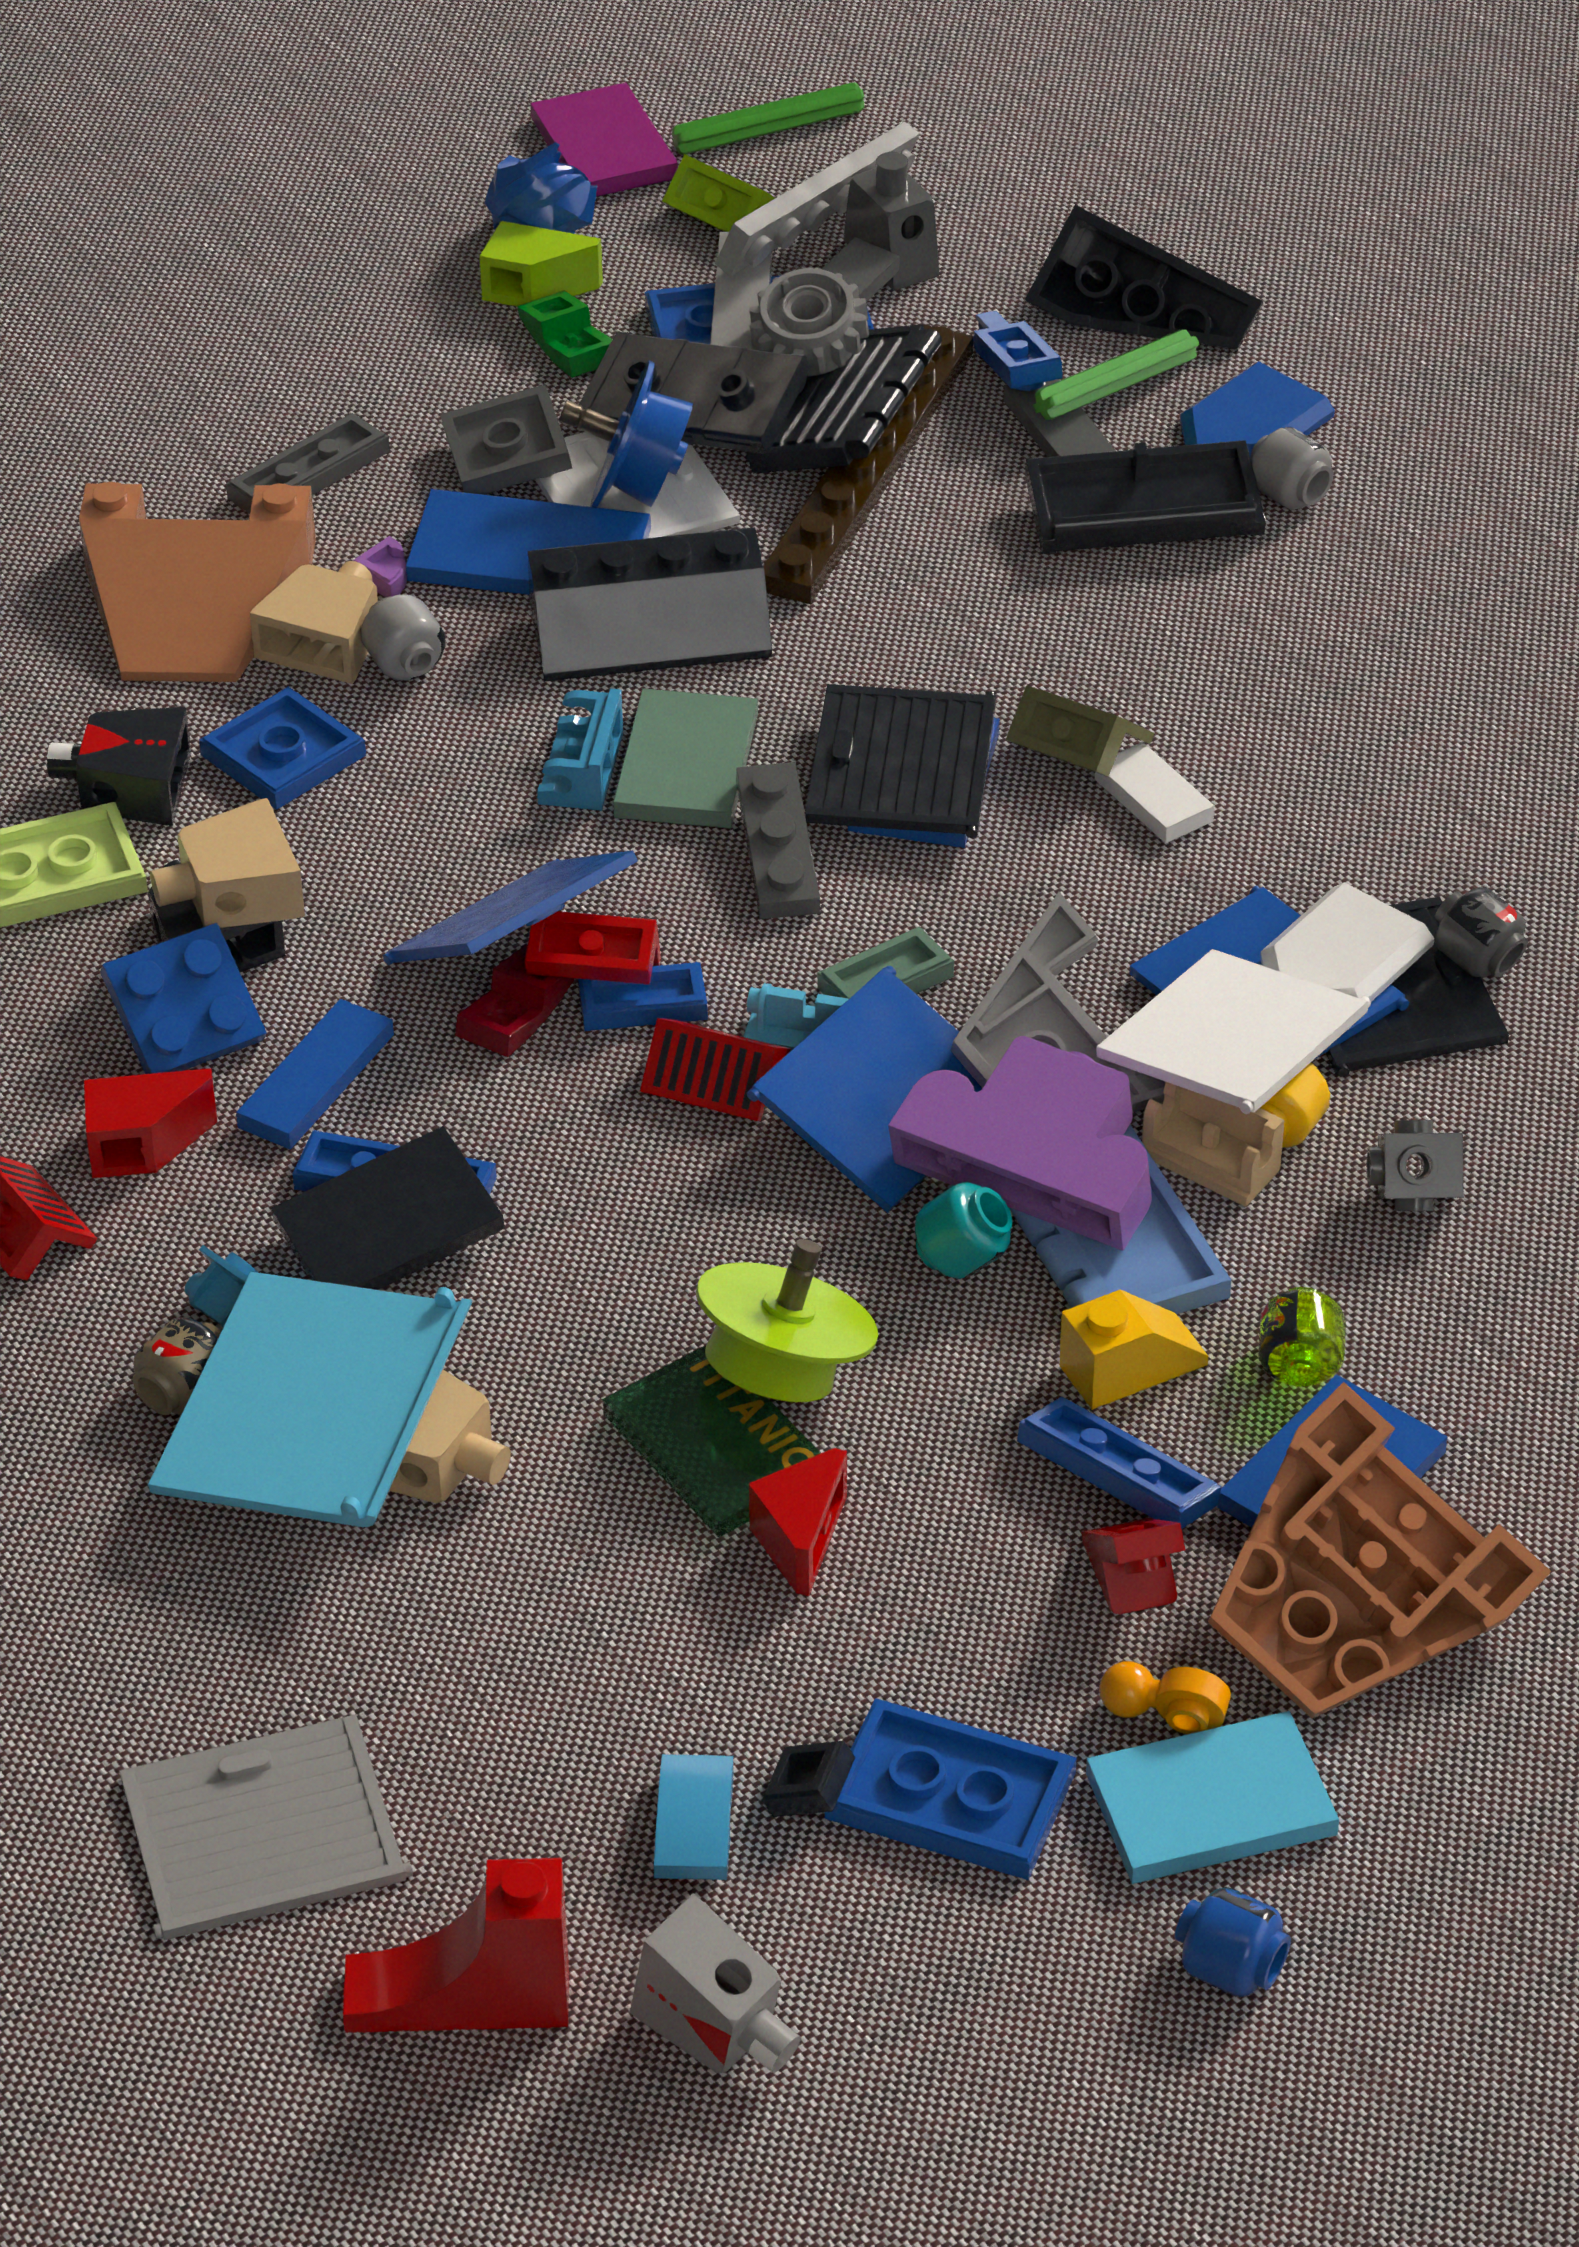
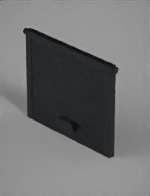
M827 684L805 809L806 823L966 834L971 839L976 838L979 832L996 708V694L992 691H988L984 695Z
M1440 896L1389 905L1424 923L1434 937V945L1391 984L1405 994V998L1409 1001L1407 1009L1404 1011L1400 1009L1394 1010L1326 1052L1335 1074H1338L1339 1077L1347 1076L1350 1071L1508 1043L1509 1033L1481 977L1470 976L1436 947L1435 934L1439 923L1435 920V914L1443 903Z

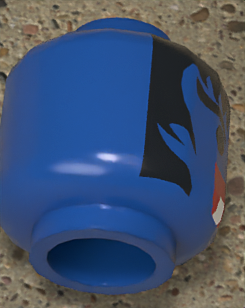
M1229 1887L1215 1889L1202 1903L1194 1899L1191 1900L1183 1910L1175 1930V1940L1183 1943L1182 1964L1186 1972L1192 1977L1235 1997L1250 1995L1258 1987L1264 1990L1269 1989L1278 1978L1291 1945L1290 1935L1283 1933V1920L1278 1910Z

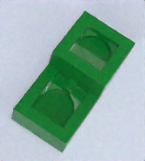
M563 290L517 306L518 315L526 329L544 353L562 371L573 378L598 368L613 339L591 325L588 305Z

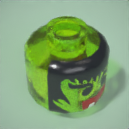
M1307 1287L1289 1289L1270 1299L1262 1309L1260 1317L1258 1356L1264 1370L1277 1381L1297 1387L1321 1384L1334 1377L1343 1366L1345 1356L1346 1318L1340 1305L1330 1296Z

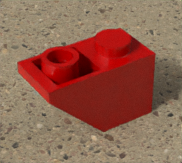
M212 1068L84 1080L86 1137L92 1179L157 1173L218 1122Z

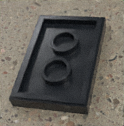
M444 1126L271 1208L276 1226L310 1280L374 1290L384 1288L505 1229L502 1213Z

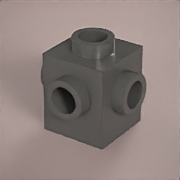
M1433 1120L1394 1121V1133L1378 1134V1147L1367 1148L1366 1171L1368 1185H1378V1198H1395V1211H1434V1198H1464L1463 1133H1433ZM1412 1154H1415L1421 1161V1170L1415 1177H1412L1406 1168L1407 1160Z

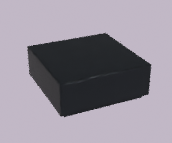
M844 1740L784 1747L761 1801L773 1817L833 1812L855 1756Z

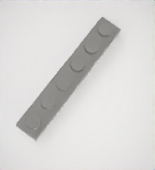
M904 121L733 223L715 265L729 276L736 274L749 265L756 267L765 260L770 252L778 247L782 249L788 248L801 233L808 229L811 232L817 230L832 214L836 212L839 214L845 213L847 210L850 180L857 174L876 169V158L885 152L904 154L908 158L909 170L915 159V155L911 151L920 133Z

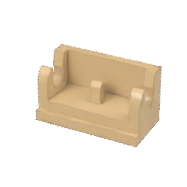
M1165 1082L1163 1104L1150 1099L1145 1108L1142 1134L1143 1145L1155 1163L1246 1207L1280 1171L1284 1119L1261 1108L1254 1113L1244 1114L1239 1107Z

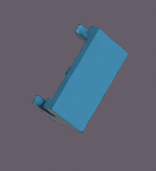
M610 689L609 693L574 690L564 695L562 704L571 708L583 707L590 712L591 716H559L558 730L550 757L544 763L542 770L544 777L537 791L538 804L602 811L623 738L622 690Z

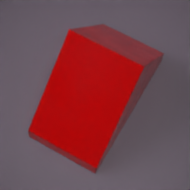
M830 1449L749 1483L750 1530L797 1594L810 1596L846 1501V1450Z

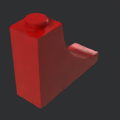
M562 1858L488 1859L486 1861L484 1883L478 1896L470 1907L448 1926L421 1940L400 1947L368 1953L346 1954L343 2000L345 2033L569 2027V1958Z

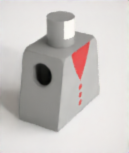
M695 1894L686 1899L644 1940L630 2013L714 2072H727L747 2052L768 2070L775 2073L788 2062L801 2041V2037L773 2015L781 1985V1978L778 1972Z

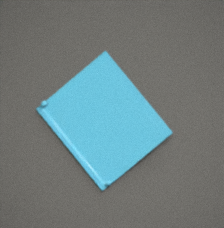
M250 1272L148 1483L150 1492L152 1494L357 1527L372 1526L383 1506L471 1307L472 1300L462 1298L461 1301L456 1302L453 1292L446 1287L438 1288L435 1297L429 1298Z

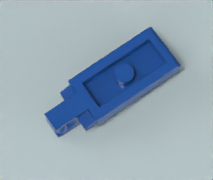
M997 310L976 314L979 330L974 331L973 336L975 351L1011 389L1015 388L1022 391L1036 390L1043 387L1047 381L1063 378L1061 357L1026 321L1009 324Z

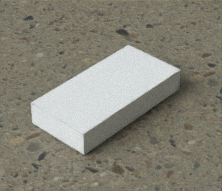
M1144 742L1119 752L1109 777L1095 773L1094 779L1165 844L1214 820V805Z

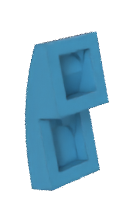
M662 1754L656 1819L654 1878L727 1880L734 1756Z

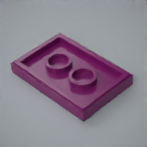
M626 82L530 103L531 119L547 145L549 146L554 142L560 144L557 150L562 152L559 162L578 168L591 181V185H597L596 197L672 180L678 169L677 160Z

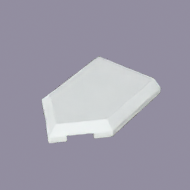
M1344 882L1334 886L1261 951L1260 959L1262 966L1357 998L1366 996L1372 1002L1434 945V937L1424 923Z

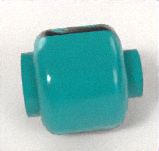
M969 1182L956 1184L924 1205L917 1214L915 1235L918 1255L929 1268L938 1270L945 1276L955 1279L970 1277L1000 1258L1010 1246L1011 1212L1003 1198L993 1189Z

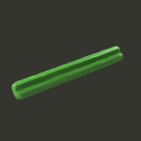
M852 82L675 125L672 128V142L677 152L684 155L861 112L864 109V94L859 85Z
M1185 329L1169 334L1039 389L1035 393L1036 403L1033 404V408L1037 414L1041 413L1045 420L1058 418L1192 361L1197 356L1195 347L1199 346V341L1196 336L1191 337Z

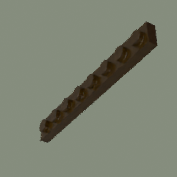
M923 324L924 329L935 330L941 335L942 343L924 368L923 373L908 396L904 398V402L887 428L884 429L883 434L866 458L853 459L849 466L829 467L764 564L767 594L810 605L813 603L973 355L972 335L955 332L942 326L934 327Z

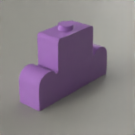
M1019 1036L1013 1040L983 1089L979 1092H975L974 1086L969 1079L959 1072L940 1070L923 1076L913 1086L888 1125L894 1163L953 1186L969 1182L993 1189L1010 1208L1124 1251L1145 1217L1152 1201L1147 1151L1137 1140L1124 1136L1133 1119L1128 1075L1096 1063L1092 1058L1076 1051L1067 1052L1026 1036Z

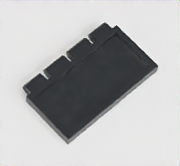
M923 324L869 329L868 337L860 339V353H853L846 361V365L825 374L806 377V384L802 392L798 393L769 453L748 452L746 454L753 474L849 466L853 459L866 458L904 402V398L908 396L923 373L924 368L942 343L941 335L935 330L924 329Z

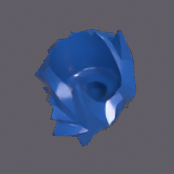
M554 142L530 158L520 160L509 155L497 164L494 177L488 188L485 205L492 214L494 229L498 227L501 221L575 234V230L593 223L597 185H591V181L578 168L560 163L559 159L562 152L557 151L560 144Z

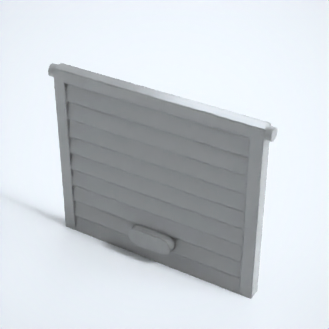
M356 1714L120 1770L123 1790L159 1924L153 1925L156 1939L164 1938V1940L403 1882L406 1881L407 1877L413 1876L411 1863L402 1862Z

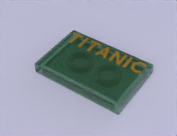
M706 1345L605 1397L603 1399V1415L716 1536L720 1538L749 1522L750 1482L816 1456L821 1452L767 1397L747 1391L721 1376L708 1362L705 1354Z

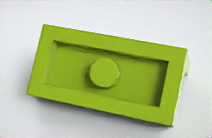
M684 154L662 202L723 232H730L733 223L772 201L775 197Z

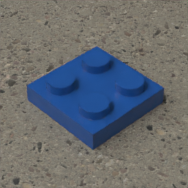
M218 923L104 963L101 967L100 974L145 1074L184 1071L262 1042L267 1034Z

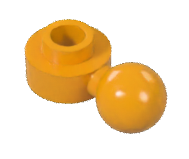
M1122 1661L1111 1666L1102 1676L1099 1688L1103 1704L1114 1715L1123 1718H1133L1142 1715L1150 1707L1156 1708L1171 1728L1183 1734H1192L1220 1727L1225 1720L1231 1698V1691L1227 1684L1216 1675L1205 1670L1193 1667H1176L1166 1671L1162 1680H1157L1153 1678L1146 1667L1133 1661Z

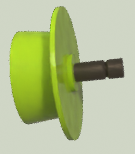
M807 1239L797 1240L788 1268L750 1262L727 1263L707 1270L700 1277L696 1288L697 1301L704 1313L716 1324L705 1348L706 1358L711 1366L728 1381L747 1391L775 1400L788 1402L816 1401L826 1397L832 1391L837 1364L860 1360L873 1351L878 1339V1329L872 1316L861 1304L843 1291L813 1277L814 1269L817 1266L822 1251L819 1244Z

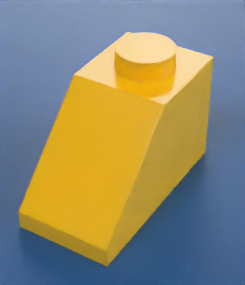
M1121 1289L1062 1311L1059 1366L1092 1410L1208 1365L1207 1353L1176 1313Z

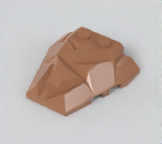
M1345 1382L1296 1430L1274 1482L1270 1486L1261 1505V1510L1249 1536L1236 1559L1208 1620L1209 1624L1311 1719L1503 1624L1551 1573L1549 1568L1500 1524L1484 1538L1384 1446L1395 1428Z

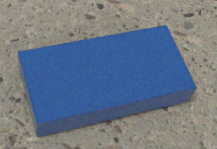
M700 962L653 966L650 985L578 979L584 1031L656 1025L657 1018L674 1019L682 1022L708 1020L707 999Z

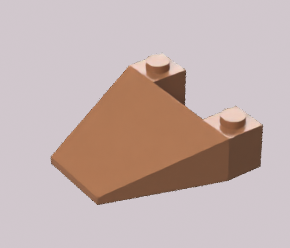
M118 482L86 483L79 515L85 569L121 680L238 681L254 658L250 612L300 566L312 565L316 535L311 486H290L282 483L255 485L249 520L146 519L142 484H121Z

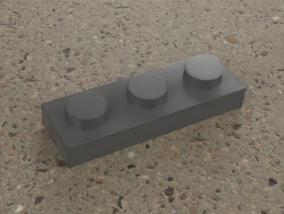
M796 762L736 767V784L759 919L820 914V895Z

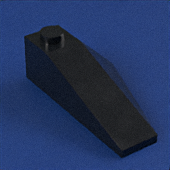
M1074 205L1025 298L1027 303L1072 326L1157 339L1185 329L1191 337H1197L1199 345L1237 351L1264 303L1262 300L1077 205Z

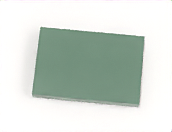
M643 688L613 801L614 818L732 828L739 799L736 784V767H745L747 764L758 717V698Z

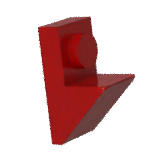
M1143 1518L1081 1531L1083 1545L1108 1607L1113 1614L1120 1615L1172 1604L1177 1601L1178 1594L1170 1554L1186 1550L1180 1523Z

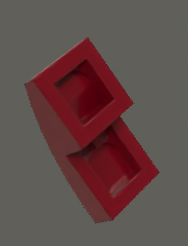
M524 945L493 968L491 990L457 1014L455 1036L509 1057L545 1022L564 997L575 978L527 974L525 957L528 945Z

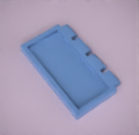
M1129 1125L1124 1136L1132 1137L1145 1148L1132 1126ZM1148 1151L1152 1201L1148 1212L1124 1251L1010 1208L1032 1246L1036 1247L1038 1256L1057 1287L1063 1290V1296L1070 1308L1120 1289L1176 1314L1230 1298L1231 1278Z

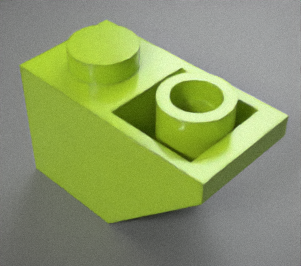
M501 221L479 256L482 300L519 306L563 290L572 296H577L599 289L603 283L601 238Z

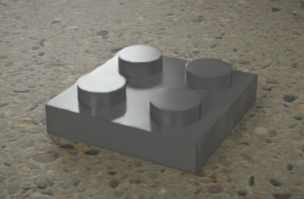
M546 384L440 414L464 493L489 494L499 489L538 478H546L552 474L573 469Z

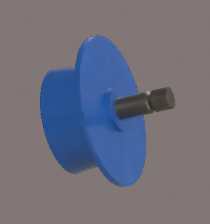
M650 360L644 367L625 411H622L618 421L591 409H583L581 405L566 400L558 421L573 427L578 426L582 431L609 441L606 450L608 454L599 475L590 507L597 508L612 486L652 507L668 472L676 475L688 447V443L681 441L686 429L693 403L651 392L655 363Z

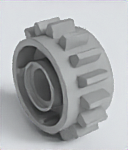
M798 269L774 278L765 291L760 290L757 293L759 305L750 307L751 324L749 325L753 345L758 346L759 351L805 355L812 366L807 376L825 374L846 365V361L853 353H860V339L867 338L869 334L867 304L865 298H859L858 286L855 283L848 285L840 273L834 274L823 269Z

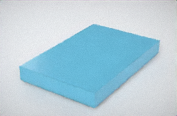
M1290 1711L1087 1758L1086 1775L1132 1884L1338 1835L1339 1817Z

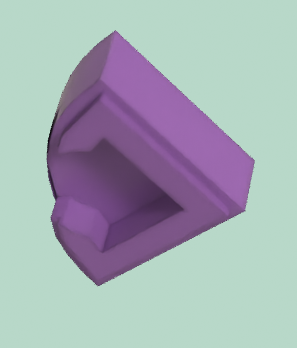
M388 536L353 560L363 564L370 571L372 582L377 586V593L387 598L399 595L405 588L407 583V561L402 546L391 536Z

